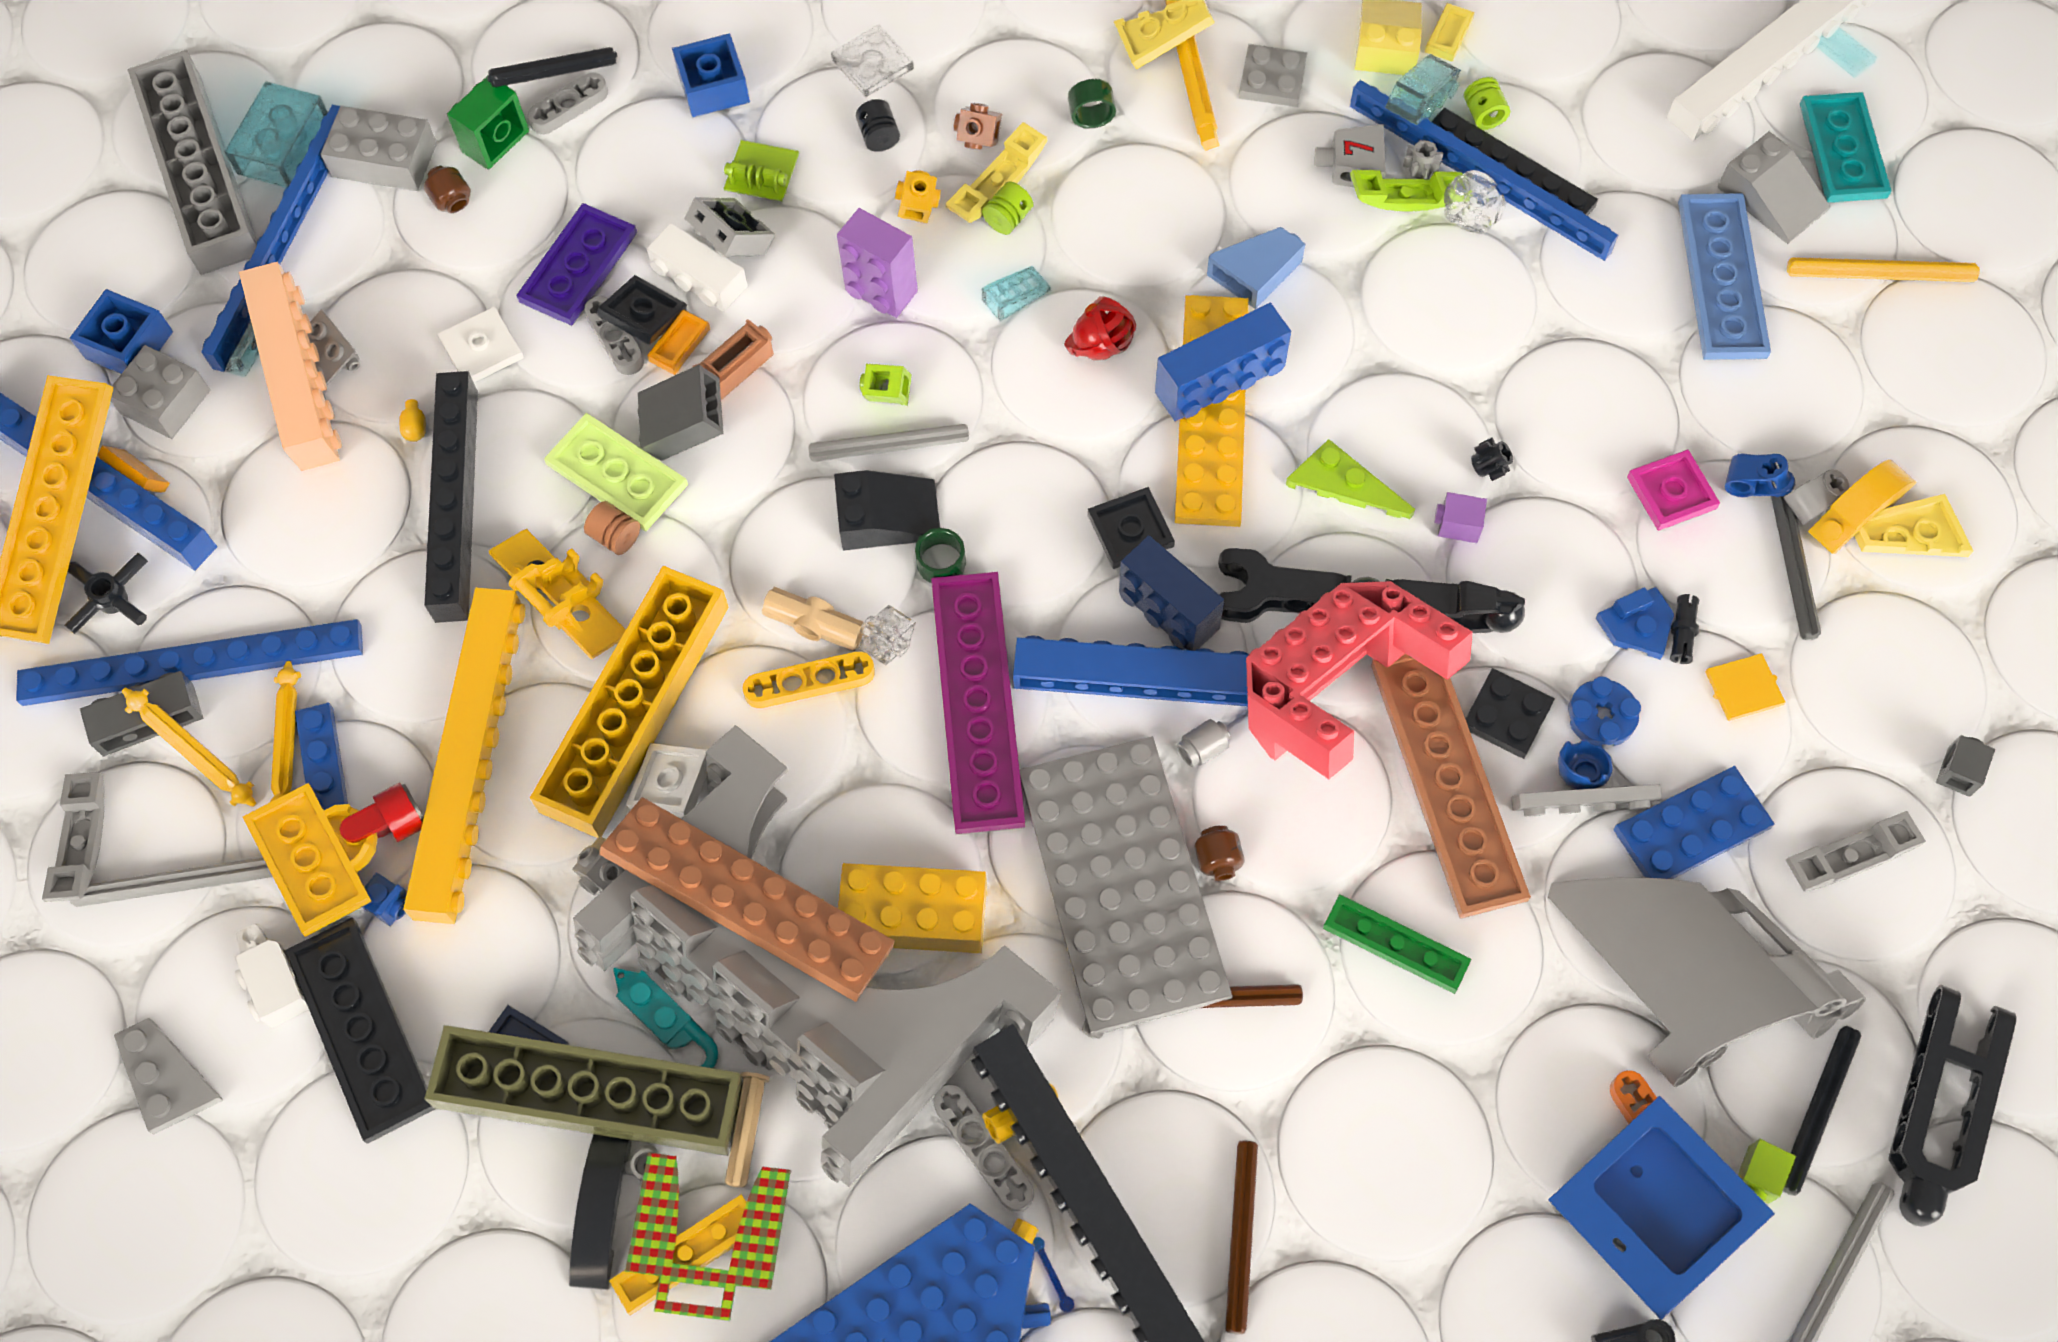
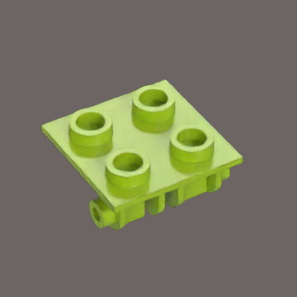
M741 140L734 160L731 163L727 162L725 164L724 174L728 175L724 190L783 202L799 151Z

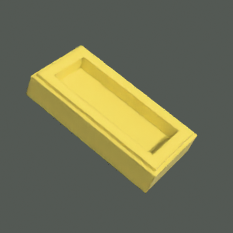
M1447 3L1426 45L1425 53L1453 62L1472 23L1475 12Z

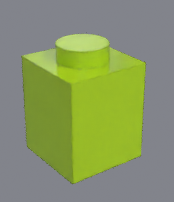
M1758 1139L1748 1146L1738 1176L1765 1203L1770 1204L1781 1197L1796 1156L1762 1139Z

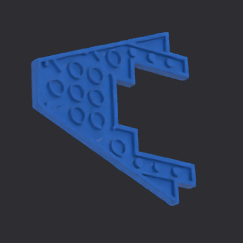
M970 1203L770 1342H884L885 1340L888 1342H1020L1036 1247Z

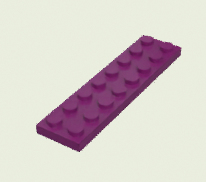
M998 572L931 578L955 835L1025 828Z

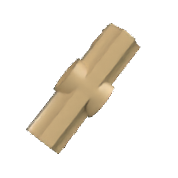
M773 587V589L768 591L764 599L762 608L764 616L792 626L798 634L809 640L819 641L822 638L852 651L859 648L863 640L866 622L835 611L831 604L821 598L810 596L805 599Z

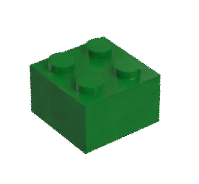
M487 75L460 102L451 108L447 116L462 153L489 170L529 132V128L516 91L508 86L492 87L491 83L487 80Z

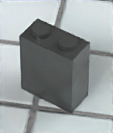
M701 365L692 367L638 392L637 412L639 416V442L641 449L661 461L724 434L719 377Z

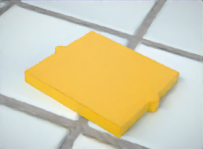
M1762 653L1708 668L1705 671L1715 692L1713 697L1719 700L1728 721L1783 706L1786 703L1776 683L1777 676L1772 675Z

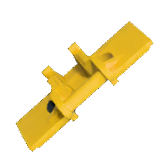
M526 528L489 550V554L512 577L509 581V586L514 591H519L544 616L543 621L549 627L555 625L558 630L562 629L591 659L619 643L626 629L595 599L601 592L603 579L597 573H593L590 576L589 582L578 571L577 566L580 557L573 549L567 551L566 559L561 562ZM541 589L556 606L553 607L537 590ZM582 610L588 613L590 617L584 621H577L572 613Z

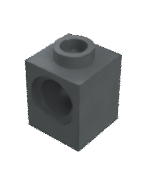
M1960 735L1948 747L1936 783L1971 797L1984 785L1995 749L1985 745L1977 738Z

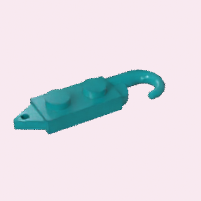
M613 968L618 989L617 999L667 1048L680 1049L694 1041L706 1055V1059L701 1067H715L719 1056L718 1047L714 1040L643 970L638 973Z

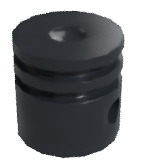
M873 99L859 106L855 117L866 147L871 151L881 152L895 146L900 139V133L889 103L885 100Z

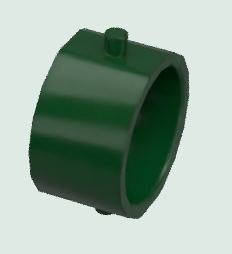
M1101 79L1083 80L1075 84L1068 93L1071 118L1075 125L1084 129H1094L1108 124L1115 117L1116 106L1113 90L1108 82ZM1101 101V103L1097 105L1082 106L1089 102Z
M936 528L928 530L925 534L919 536L915 547L918 572L923 579L932 583L931 578L964 574L966 565L965 547L963 540L957 533L950 529ZM939 544L950 545L960 554L958 560L953 565L942 569L931 568L926 565L922 560V555L930 547Z

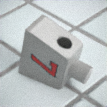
M1379 124L1336 130L1332 147H1315L1314 166H1332V182L1336 185L1354 187L1350 176L1352 170H1380L1382 178H1385L1384 125Z

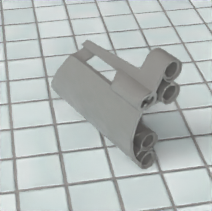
M1595 878L1551 884L1548 898L1671 1032L1652 1050L1648 1059L1674 1087H1678L1689 1080L1700 1067L1706 1068L1717 1061L1728 1049L1727 1044L1792 1018L1815 1039L1827 1032L1838 1019H1846L1856 1012L1866 1000V997L1839 970L1826 973L1738 890L1726 888L1722 891L1709 892L1699 882L1658 878ZM1747 912L1787 955H1770L1731 914Z

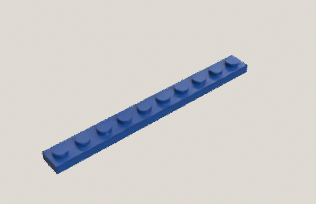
M1360 79L1353 87L1350 107L1377 124L1384 125V128L1414 146L1419 140L1435 143L1437 152H1443L1441 161L1443 164L1456 172H1462L1466 178L1601 260L1605 261L1612 253L1619 235L1609 227L1598 223L1585 215L1581 210L1573 208L1560 200L1556 195L1548 193L1533 184L1528 178L1518 175L1503 163L1495 161L1482 153L1478 148L1470 146L1455 137L1453 133L1445 131L1430 122L1426 117L1420 116L1405 107L1400 101L1392 99L1379 91L1375 86H1371Z
M332 104L327 115L322 118L321 127L315 138L310 141L303 161L298 164L294 178L289 187H286L284 190L283 198L277 210L272 213L270 223L263 236L258 239L257 247L251 259L246 262L243 271L274 262L281 264L329 172L321 152L340 106ZM241 279L232 288L230 298L224 310L219 313L216 325L210 336L205 339L201 351L211 368L221 372L225 371V367L228 366L230 358L233 356L232 354H234L237 345H239L251 322Z
M358 619L17 670L16 701L21 706L120 692L125 687L144 685L159 679L160 676L166 673H176L178 671H182L190 681L284 667L286 661H291L292 665L359 656L363 655L362 624Z

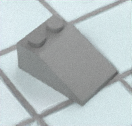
M1770 131L1727 165L1718 184V188L1725 194H1744L1746 211L1787 244L1830 209V205L1793 149Z

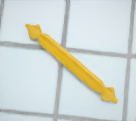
M286 661L283 669L278 672L277 677H274V682L276 684L279 683L281 686L276 694L271 790L274 796L270 802L289 793L292 788L295 711L297 704V691L294 685L301 678V673L293 669L291 661Z
M126 687L122 690L127 705L124 710L129 714L132 711H139L142 720L217 787L231 792L232 799L229 801L230 804L233 806L237 803L247 804L251 807L257 804L251 789L254 784L250 781L246 784L239 783L236 774L162 708L156 704L148 703L147 695L149 691L145 688L142 691H133Z

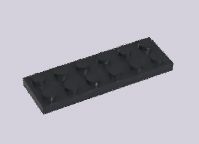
M352 917L286 949L285 952L362 1140L368 1144L435 1110L436 1108H433L425 1100L427 1085L357 921Z

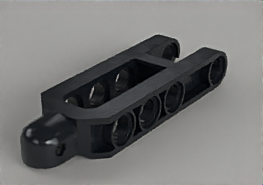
M1939 985L1936 988L1928 1005L1888 1157L1895 1172L1904 1182L1899 1202L1901 1214L1909 1223L1920 1227L1928 1226L1942 1217L1950 1193L1978 1180L2016 1025V1014L2014 1012L1994 1006L1990 1010L1993 1014L1987 1024L1984 1038L1978 1043L1976 1054L1950 1045L1960 1006L1961 993L1943 985ZM1945 1061L1970 1070L1969 1081L1973 1082L1967 1106L1963 1107L1961 1111L1964 1119L1959 1139L1953 1143L1952 1150H1955L1951 1170L1928 1162L1922 1152Z

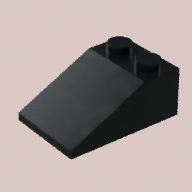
M869 470L834 474L839 533L843 551L916 543L919 536L925 534L928 530L940 528L935 479Z

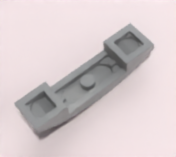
M101 772L65 774L60 806L64 809L65 815L55 867H48L42 895L44 902L80 900L91 882L99 855L103 830L104 782Z
M1908 811L1876 823L1870 829L1821 848L1817 846L1786 859V862L1801 888L1806 892L1837 883L1879 866L1923 845L1926 840Z

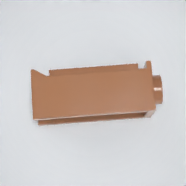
M747 319L746 324L701 363L692 367L701 365L719 377L722 400L774 355L771 343L772 336L763 326L759 325L757 327Z

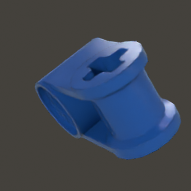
M1776 453L1767 455L1737 454L1733 456L1725 482V490L1729 494L1743 498L1750 496L1781 497L1789 494L1795 487V478L1788 471L1786 458Z

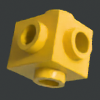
M907 171L904 182L898 181L895 199L900 200L897 217L928 223L932 207H938L941 190L935 189L937 177L930 176L925 171Z

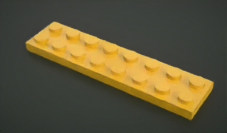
M1185 295L1183 345L1247 314L1249 298ZM1240 389L1228 395L1224 401L1218 404L1212 403L1202 408L1196 415L1179 420L1175 523L1241 526L1246 390Z
M47 376L0 558L1 637L44 644L50 643L114 387L106 383Z

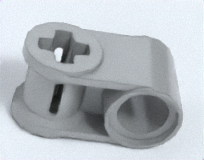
M1831 469L1811 482L1807 481L1783 499L1802 525L1827 510L1828 506L1850 488L1849 482L1843 473Z

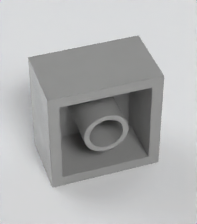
M144 345L112 385L114 389L111 402L121 415L173 439L211 390L196 369Z

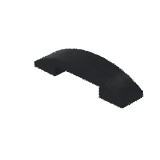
M593 1134L584 1166L575 1214L570 1257V1287L609 1289L614 1251L611 1248L622 1178L627 1173L625 1164L629 1160L632 1140Z

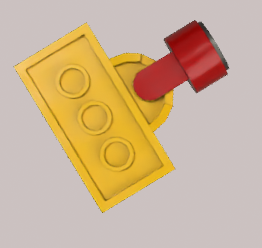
M399 782L372 796L375 803L359 811L351 807L350 804L334 805L323 810L312 787L307 783L243 816L301 933L305 937L372 902L357 872L372 859L376 852L379 838L392 833L396 841L400 842L421 831L424 817L406 784L401 785Z

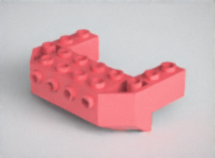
M1391 581L1341 583L1331 592L1325 593L1307 611H1302L1284 629L1278 630L1260 648L1252 650L1246 658L1249 730L1273 760L1278 759L1288 751L1329 780L1353 760L1354 730L1310 700L1366 654L1388 668L1406 653L1448 680L1470 661L1473 632Z

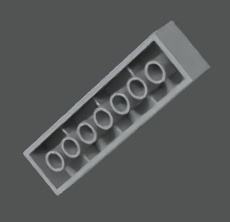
M184 50L129 68L128 72L187 254L200 275L251 258L257 247V240L200 73L188 51Z

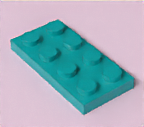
M1864 93L1803 96L1800 101V108L1826 201L1832 203L1888 199L1892 190Z

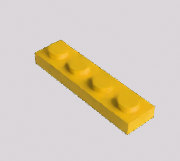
M743 1195L737 1196L676 1236L672 1263L705 1267L734 1247L739 1224L747 1203ZM624 1270L610 1279L609 1282L626 1312L631 1316L656 1299L660 1276L631 1273ZM670 1281L669 1290L678 1285L680 1282Z

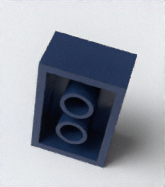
M1148 535L1121 560L1119 580L1121 598L1129 606H1136L1140 609L1152 626L1162 628L1176 647L1195 651L1220 629L1225 599L1151 536Z

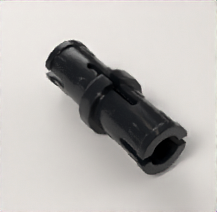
M1683 594L1677 597L1676 619L1671 625V633L1674 636L1670 660L1674 663L1678 662V656H1681L1680 664H1689L1693 661L1694 637L1699 633V625L1696 623L1700 601L1694 595L1692 596L1691 603H1689L1690 594Z

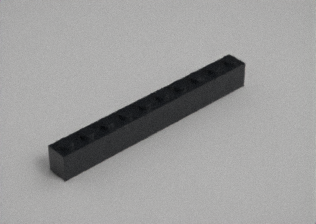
M1014 1024L975 1046L973 1049L975 1058L971 1059L974 1069L982 1080L988 1077L995 1089L990 1093L1000 1112L1002 1113L1007 1110L1011 1115L1014 1124L1010 1128L1021 1146L1027 1143L1034 1154V1157L1030 1159L1034 1170L1041 1180L1045 1177L1048 1178L1054 1188L1050 1196L1061 1213L1067 1210L1075 1223L1070 1227L1075 1239L1081 1247L1088 1245L1095 1258L1090 1263L1100 1280L1103 1282L1108 1279L1116 1293L1112 1294L1111 1298L1122 1316L1129 1314L1136 1328L1131 1330L1136 1341L1204 1342Z

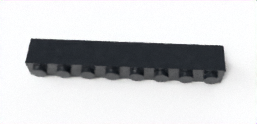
M469 371L436 373L424 606L435 623L468 621L478 402V390Z

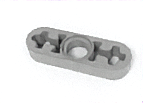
M588 73L531 107L528 117L532 129L538 134H549L604 101L608 96L604 77L598 73ZM567 99L576 101L572 107L564 108L561 106V103Z
M596 296L591 298L585 305L588 322L616 369L625 375L637 373L643 367L644 360L633 336L607 321L603 322L597 316L596 311L598 307L608 299L607 297ZM612 330H619L623 333L618 340L610 341L606 339V335ZM625 348L629 357L633 358V360L627 362L623 358L621 350Z

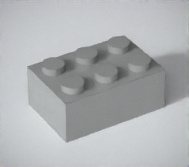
M340 106L322 149L321 156L331 177L419 191L437 141L426 119Z

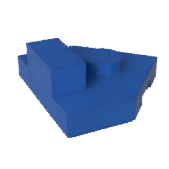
M1644 587L1616 600L1612 607L1599 612L1596 619L1614 646L1623 649L1632 648L1647 653V656L1661 660L1665 652L1674 613L1657 587L1649 590Z

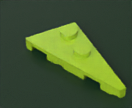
M1329 439L1286 479L1285 485L1289 488L1295 489L1296 485L1317 491V495L1321 497L1336 498L1339 502L1364 509L1366 505L1387 510L1386 515L1397 518L1411 519L1416 510Z

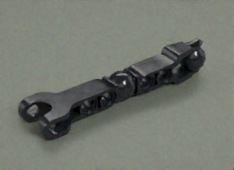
M1225 549L1220 553L1218 559L1220 571L1225 576L1239 579L1246 585L1239 591L1222 592L1219 594L1225 599L1221 619L1240 623L1252 622L1267 611L1291 613L1307 611L1325 593L1331 592L1341 583L1380 582L1378 579L1369 576L1360 577L1351 582L1352 575L1345 576L1334 572L1273 566L1268 563L1261 553L1252 549ZM1405 579L1385 580L1393 582L1473 633L1511 632L1523 622L1525 617V598L1514 592L1500 590L1496 587L1471 581L1448 584Z

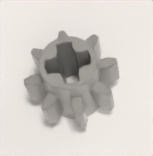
M1419 140L1414 147L1408 145L1403 167L1409 168L1410 176L1425 180L1431 173L1439 172L1443 152H1437L1435 143Z

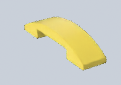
M1023 122L1004 141V151L970 186L965 183L948 200L946 208L969 223L982 217L984 206L1006 182L1011 181L1018 184L1045 146L1047 137Z

